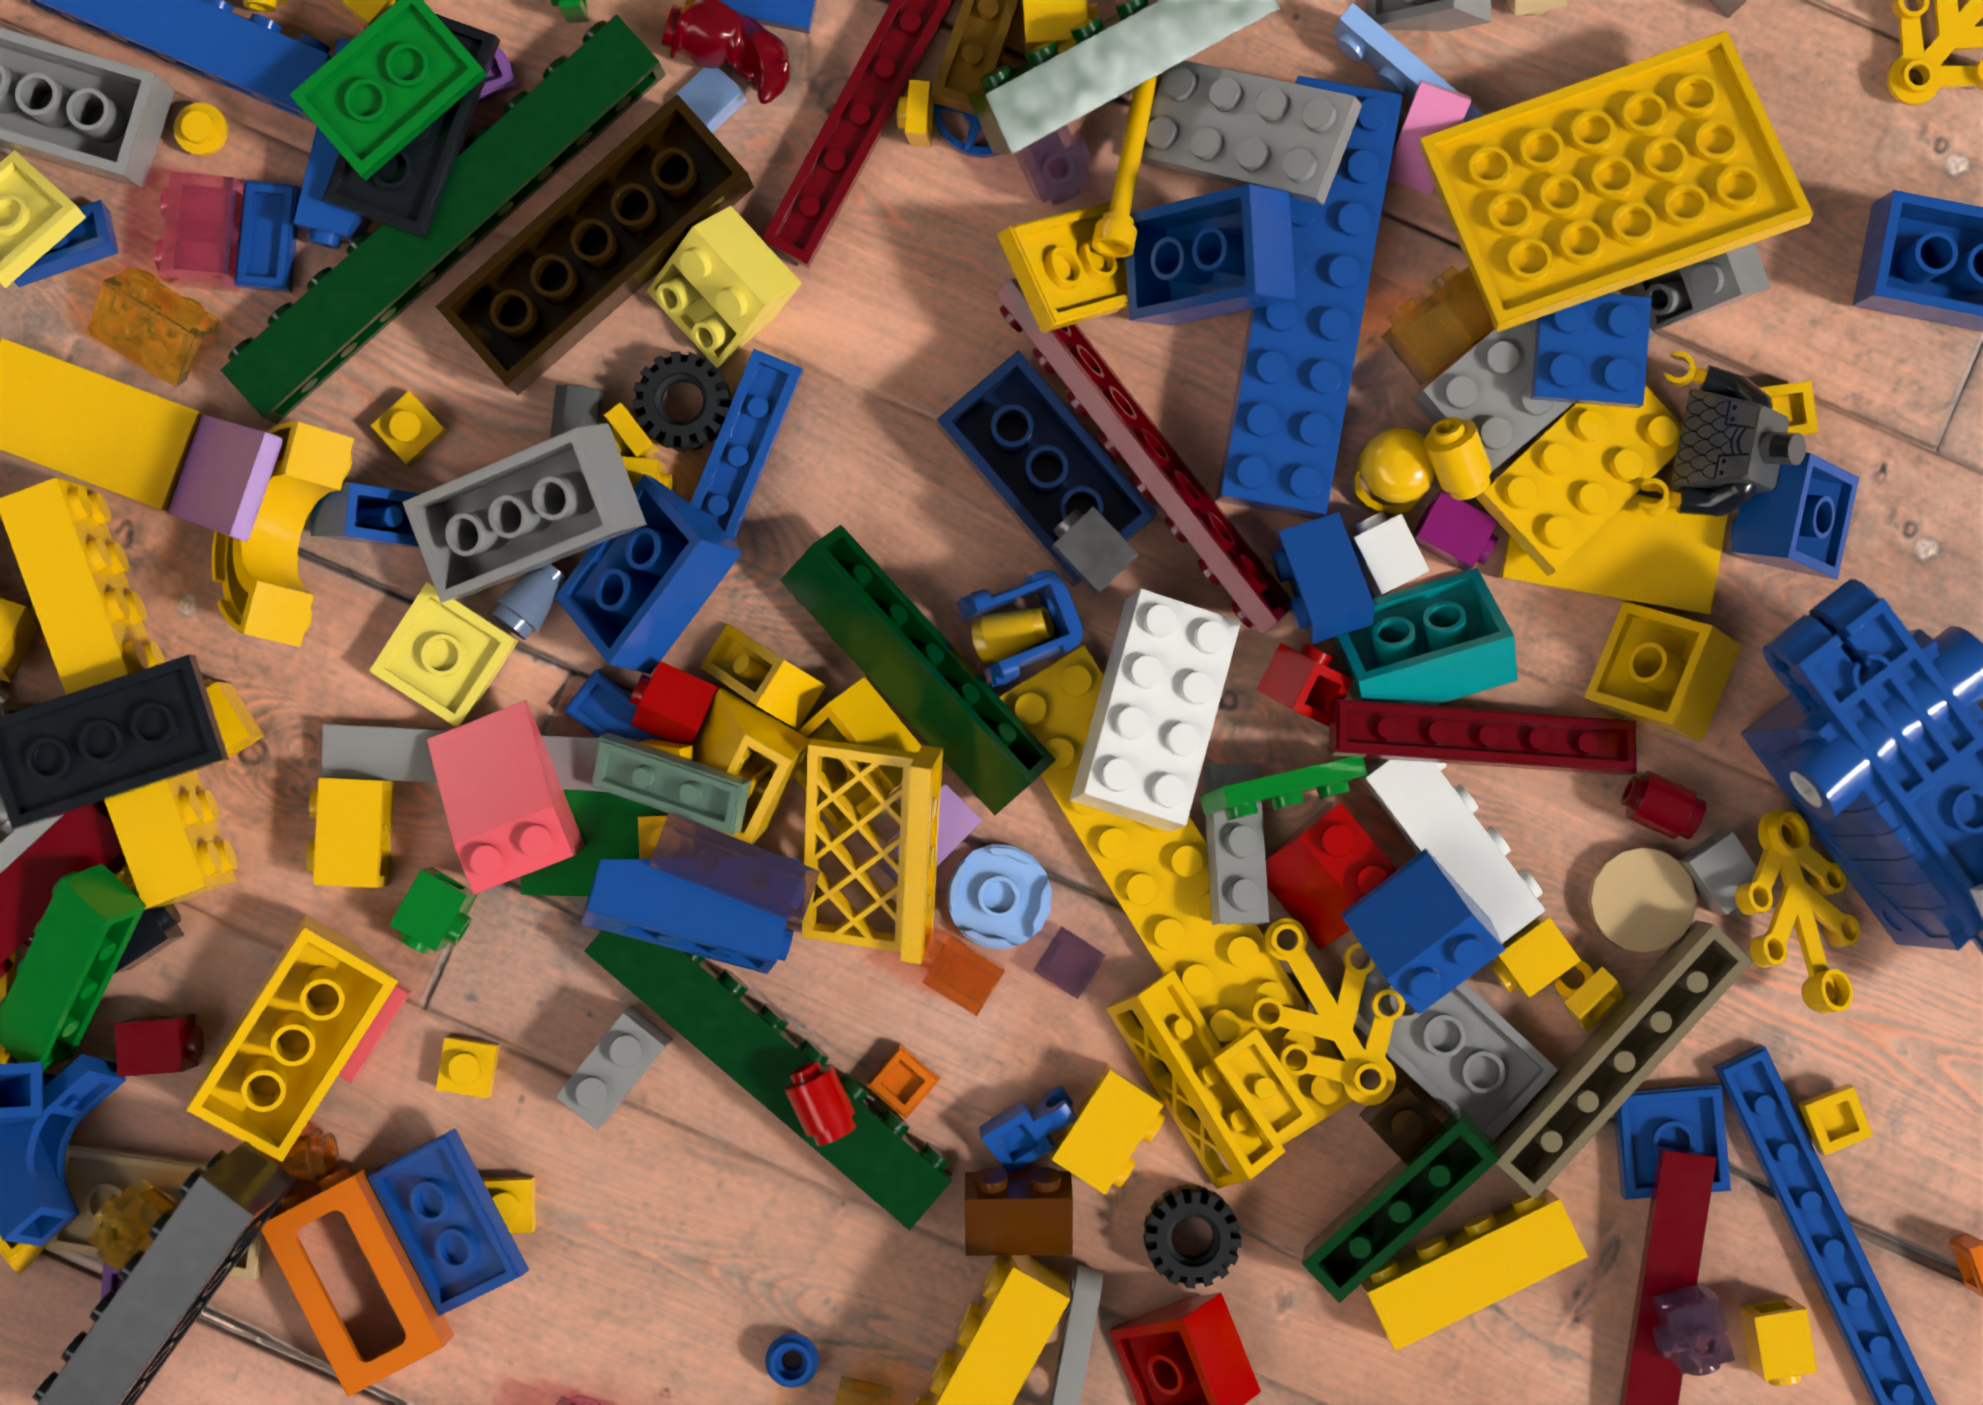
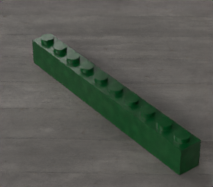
M617 14L608 23L602 20L593 25L582 39L583 45L570 57L563 55L554 60L544 71V80L529 93L528 91H522L515 95L506 104L503 110L505 115L490 128L488 126L479 128L467 139L464 144L466 150L457 157L427 240L384 224L373 233L365 232L348 246L346 250L348 256L333 269L331 267L324 268L312 277L307 284L309 291L294 304L288 302L271 314L267 321L270 325L255 339L247 338L231 350L228 355L230 362L220 371L263 418L276 424L283 420L666 76L660 61Z

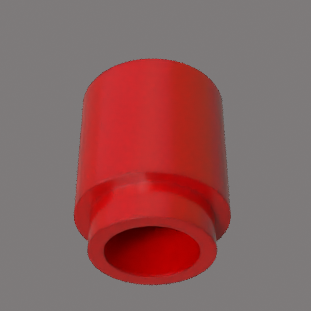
M816 1060L797 1068L789 1074L792 1082L784 1090L806 1136H813L817 1146L834 1142L856 1128L852 1118L855 1110L833 1065L821 1067L819 1061Z

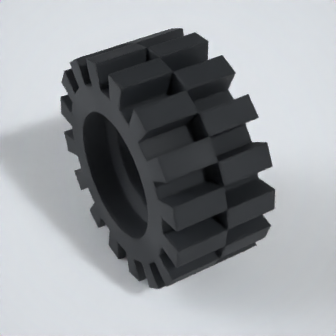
M680 351L670 352L671 356L663 358L661 355L653 359L655 364L652 367H644L641 371L643 377L640 383L635 382L633 391L636 393V400L632 401L633 409L638 415L637 420L650 437L666 448L671 447L676 451L685 452L689 448L694 450L704 448L703 444L708 441L713 443L717 439V434L726 418L731 405L729 386L716 367L707 359L700 358L698 354L689 352L688 355H682ZM679 382L694 384L700 389L703 396V405L699 414L685 422L670 419L663 409L665 392L669 387Z
M1189 1185L1179 1186L1180 1190L1173 1193L1171 1189L1163 1193L1164 1198L1161 1201L1157 1202L1155 1200L1151 1205V1213L1149 1217L1146 1216L1144 1221V1244L1154 1268L1160 1275L1164 1274L1169 1282L1175 1285L1178 1282L1184 1283L1186 1288L1196 1289L1195 1284L1203 1283L1207 1287L1214 1284L1212 1281L1214 1278L1220 1276L1223 1279L1228 1275L1227 1268L1230 1264H1236L1239 1258L1237 1250L1238 1247L1241 1248L1242 1243L1239 1233L1240 1226L1230 1206L1216 1192L1213 1194L1206 1187L1198 1186L1197 1189H1192ZM1191 1216L1204 1219L1211 1226L1213 1234L1208 1249L1196 1256L1181 1254L1174 1248L1171 1240L1175 1225L1183 1218Z

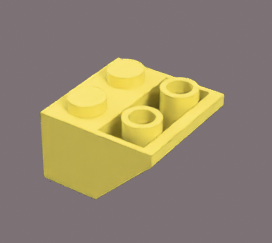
M729 206L692 226L646 292L707 359L718 368L779 314L802 283L735 209Z

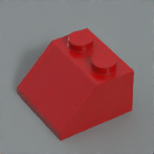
M1331 801L1265 857L1268 889L1294 920L1298 921L1305 928L1309 938L1320 950L1351 931L1343 920L1341 913L1397 871L1341 802Z
M1222 1292L1183 1298L1108 1330L1137 1405H1245L1261 1393Z

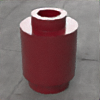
M1649 770L1641 778L1633 776L1628 782L1621 798V805L1627 807V819L1672 839H1676L1678 836L1687 840L1691 839L1698 830L1706 811V801L1697 798L1696 791Z

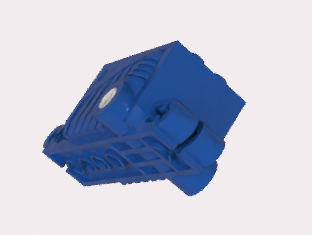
M1849 579L1809 610V616L1803 615L1763 646L1765 660L1789 692V695L1740 734L1897 945L1959 951L1972 940L1983 954V918L1970 892L1971 889L1983 884V711L1978 705L1983 700V643L1972 633L1957 626L1948 627L1934 639L1921 629L1908 631L1884 597L1878 598L1864 583L1856 579Z

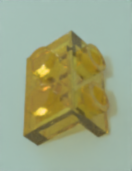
M130 267L103 280L86 333L174 387H177L187 381L202 338L217 330L220 319L204 310L203 305L198 301L181 296L160 283L159 279L152 273Z

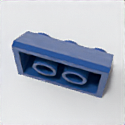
M644 474L634 487V492L647 525L591 547L555 595V599L609 665L651 674L741 555L742 551L714 519L652 476Z

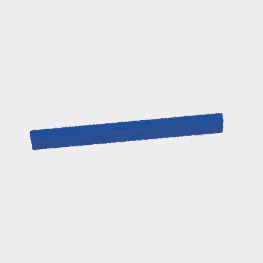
M1759 1044L1713 1066L1873 1404L1937 1405L1766 1046Z

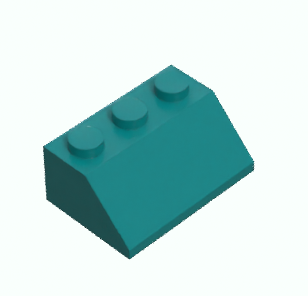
M1478 568L1374 598L1373 625L1333 637L1344 675L1354 679L1349 688L1353 700L1435 706L1518 681L1514 634Z

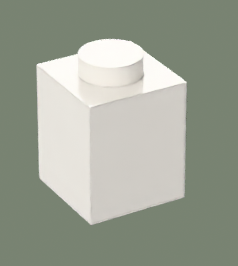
M1382 511L1355 525L1359 535L1351 538L1350 542L1374 598L1430 571L1402 514L1387 520Z

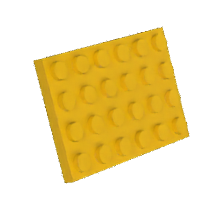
M1727 30L1420 138L1419 149L1496 332L1809 224L1813 216L1812 209Z

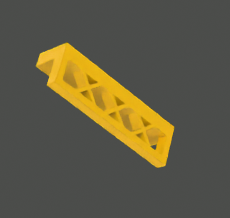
M1175 970L1161 975L1139 992L1117 1000L1106 1008L1216 1189L1251 1180L1286 1152L1281 1144L1276 1148L1269 1146L1209 1059L1221 1050L1222 1047ZM1129 1010H1133L1144 1030L1138 1026ZM1160 1060L1167 1065L1172 1075L1165 1070ZM1188 1106L1194 1109L1200 1120L1194 1117ZM1216 1151L1223 1156L1230 1168L1229 1170L1225 1168Z

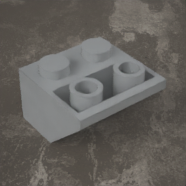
M1755 243L1633 285L1637 296L1651 297L1649 327L1653 332L1726 307L1771 288Z

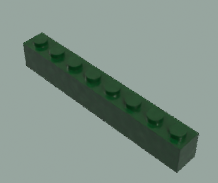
M601 930L584 950L600 966L909 1231L951 1183L952 1172L946 1168L950 1164V1160L930 1142L926 1141L921 1147L907 1135L906 1132L910 1129V1126L892 1109L885 1107L881 1112L865 1099L870 1093L869 1090L848 1072H845L842 1077L839 1075L838 1077L855 1110L852 1118L856 1128L844 1137L823 1146H817L813 1136H806L784 1088L792 1082L789 1074L797 1068L816 1060L819 1061L821 1067L827 1066L825 1063L830 1058L810 1039L805 1038L800 1043L788 1033L785 1028L789 1025V1022L772 1006L765 1003L759 1008L746 997L745 993L749 990L748 986L728 969L725 968L720 974L705 961V957Z

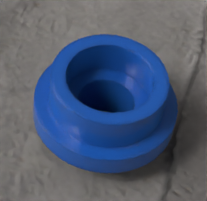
M799 1333L783 1334L777 1337L767 1350L765 1358L766 1369L770 1377L779 1385L789 1388L800 1387L809 1382L817 1371L819 1364L817 1348L805 1335ZM790 1350L797 1351L802 1357V1363L797 1367L787 1366L783 1361V1354Z

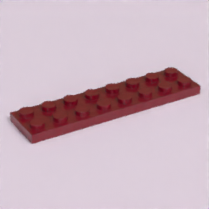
M1010 279L995 292L996 296L1003 303L999 309L1004 319L1017 332L1024 330L1036 346L1032 351L1039 364L1052 375L1057 372L1069 388L1065 393L1071 405L1082 416L1090 415L1102 430L1099 433V439L1107 451L1117 459L1124 458L1135 472L1132 476V481L1139 492L1149 501L1156 499L1168 515L1165 518V523L1171 533L1181 543L1185 544L1188 541L1201 557L1198 560V565L1203 574L1214 585L1222 584L1234 599L1231 602V607L1239 620L1248 628L1255 626L1262 635L1290 611L1288 600L1291 598L1078 325L1073 324L1041 333L1017 279Z

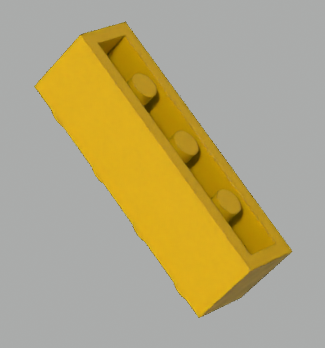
M1549 1190L1541 1193L1536 1200L1526 1192L1522 1193L1511 1201L1512 1208L1496 1216L1492 1212L1475 1216L1463 1225L1465 1231L1447 1240L1444 1235L1428 1239L1416 1247L1418 1254L1398 1263L1397 1259H1389L1367 1278L1361 1286L1387 1340L1394 1350L1397 1351L1587 1258L1588 1255L1560 1198Z

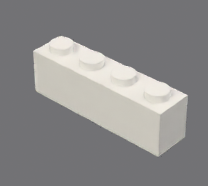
M1380 760L1366 771L1367 776L1361 777L1359 780L1417 855L1427 848L1491 919L1502 943L1546 911L1537 899L1543 894V891L1534 878L1525 869L1517 872L1505 857L1511 852V849L1503 837L1492 826L1485 830L1473 813L1479 807L1472 796L1460 784L1453 788L1441 771L1447 767L1446 763Z

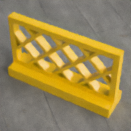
M811 739L808 744L803 879L805 886L803 891L802 938L901 952V962L922 963L933 940L943 748L922 745L917 753ZM822 757L841 759L853 772V775L836 787L822 772ZM860 762H866L868 764L863 766ZM880 764L903 767L902 785L891 794H888L870 774ZM859 780L879 801V803L863 815L843 795L846 790ZM821 789H822L823 792L826 794V796H825L824 798H822V799H821ZM900 797L901 807L895 802ZM831 802L851 822L849 826L835 836L820 820V810ZM884 809L900 825V834L888 843L868 823L869 820ZM856 830H859L877 850L861 863L841 843ZM819 838L825 843V844L822 845L820 848H819ZM897 846H899V856L893 851ZM830 850L849 870L847 874L835 883H832L818 868V859ZM881 858H884L898 874L897 882L885 891L866 871ZM855 878L874 898L859 911L839 891ZM817 886L823 891L819 895H817ZM895 894H897L896 903L891 899ZM828 898L848 918L838 926L816 923L817 906ZM881 905L895 921V934L876 932L864 917Z

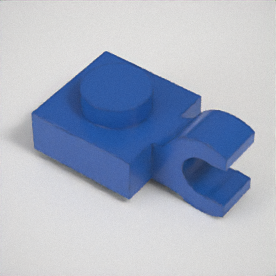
M1062 1086L1048 1092L1034 1110H1031L1025 1101L1022 1100L979 1127L980 1137L1007 1172H1016L1054 1148L1053 1139L1050 1134L1068 1126L1077 1118L1070 1107L1074 1104L1073 1100Z

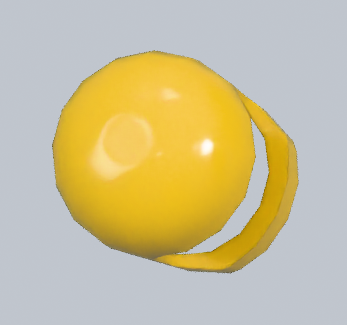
M1393 427L1379 432L1363 447L1354 463L1352 483L1355 499L1366 510L1375 514L1383 511L1385 516L1395 517L1399 514L1405 515L1414 508L1424 493L1429 490L1436 474L1424 446V435L1411 428ZM1360 474H1362L1365 484L1374 495L1387 502L1405 504L1398 506L1382 505L1371 499L1362 489Z

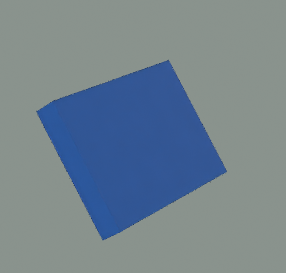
M456 1128L365 1175L439 1316L515 1280L529 1271Z

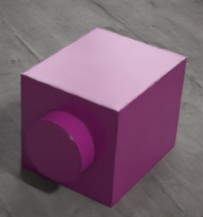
M1441 490L1431 498L1412 536L1418 547L1465 571L1473 568L1476 562L1484 565L1488 560L1499 538L1492 534L1498 522L1492 516L1462 500L1453 499L1449 493Z

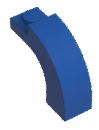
M81 1054L76 1059L67 1063L57 1076L43 1073V1117L0 1126V1235L2 1240L42 1247L80 1214L66 1181L65 1155L70 1138L80 1121L126 1081L125 1076H117V1063Z

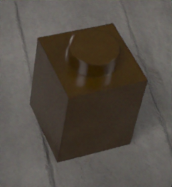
M1397 1078L1392 1094L1385 1101L1377 1105H1368L1359 1114L1404 1162L1410 1159L1444 1126L1408 1087Z

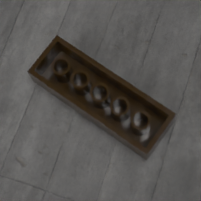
M676 94L435 307L503 384L519 395L665 266L692 226L729 206L733 207L754 186L746 170L683 99Z

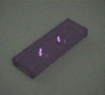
M670 812L666 817L648 864L649 867L800 924L804 919L820 871Z

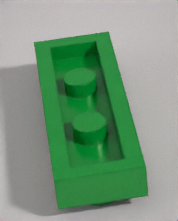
M1349 757L1223 786L1201 794L1200 799L1205 816L1225 811L1226 819L1230 821L1259 813L1256 805L1258 803L1271 801L1273 810L1304 803L1303 793L1317 790L1319 799L1350 792L1348 782L1367 776L1362 757Z

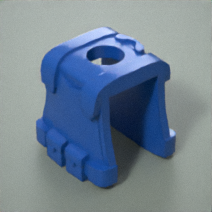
M1047 570L1032 574L1020 584L992 595L985 589L978 592L975 591L956 603L962 621L967 622L985 613L1038 593L1042 605L1047 608L1051 615L1056 640L999 661L984 669L983 673L990 688L1001 684L1005 685L1016 679L1020 674L1021 668L1051 656L1055 659L1080 644L1083 637L1081 621L1069 591L1057 572Z

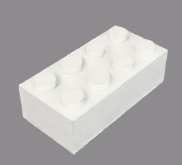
M1144 589L1138 590L1125 600L1070 801L1168 832L1186 826L1241 621Z

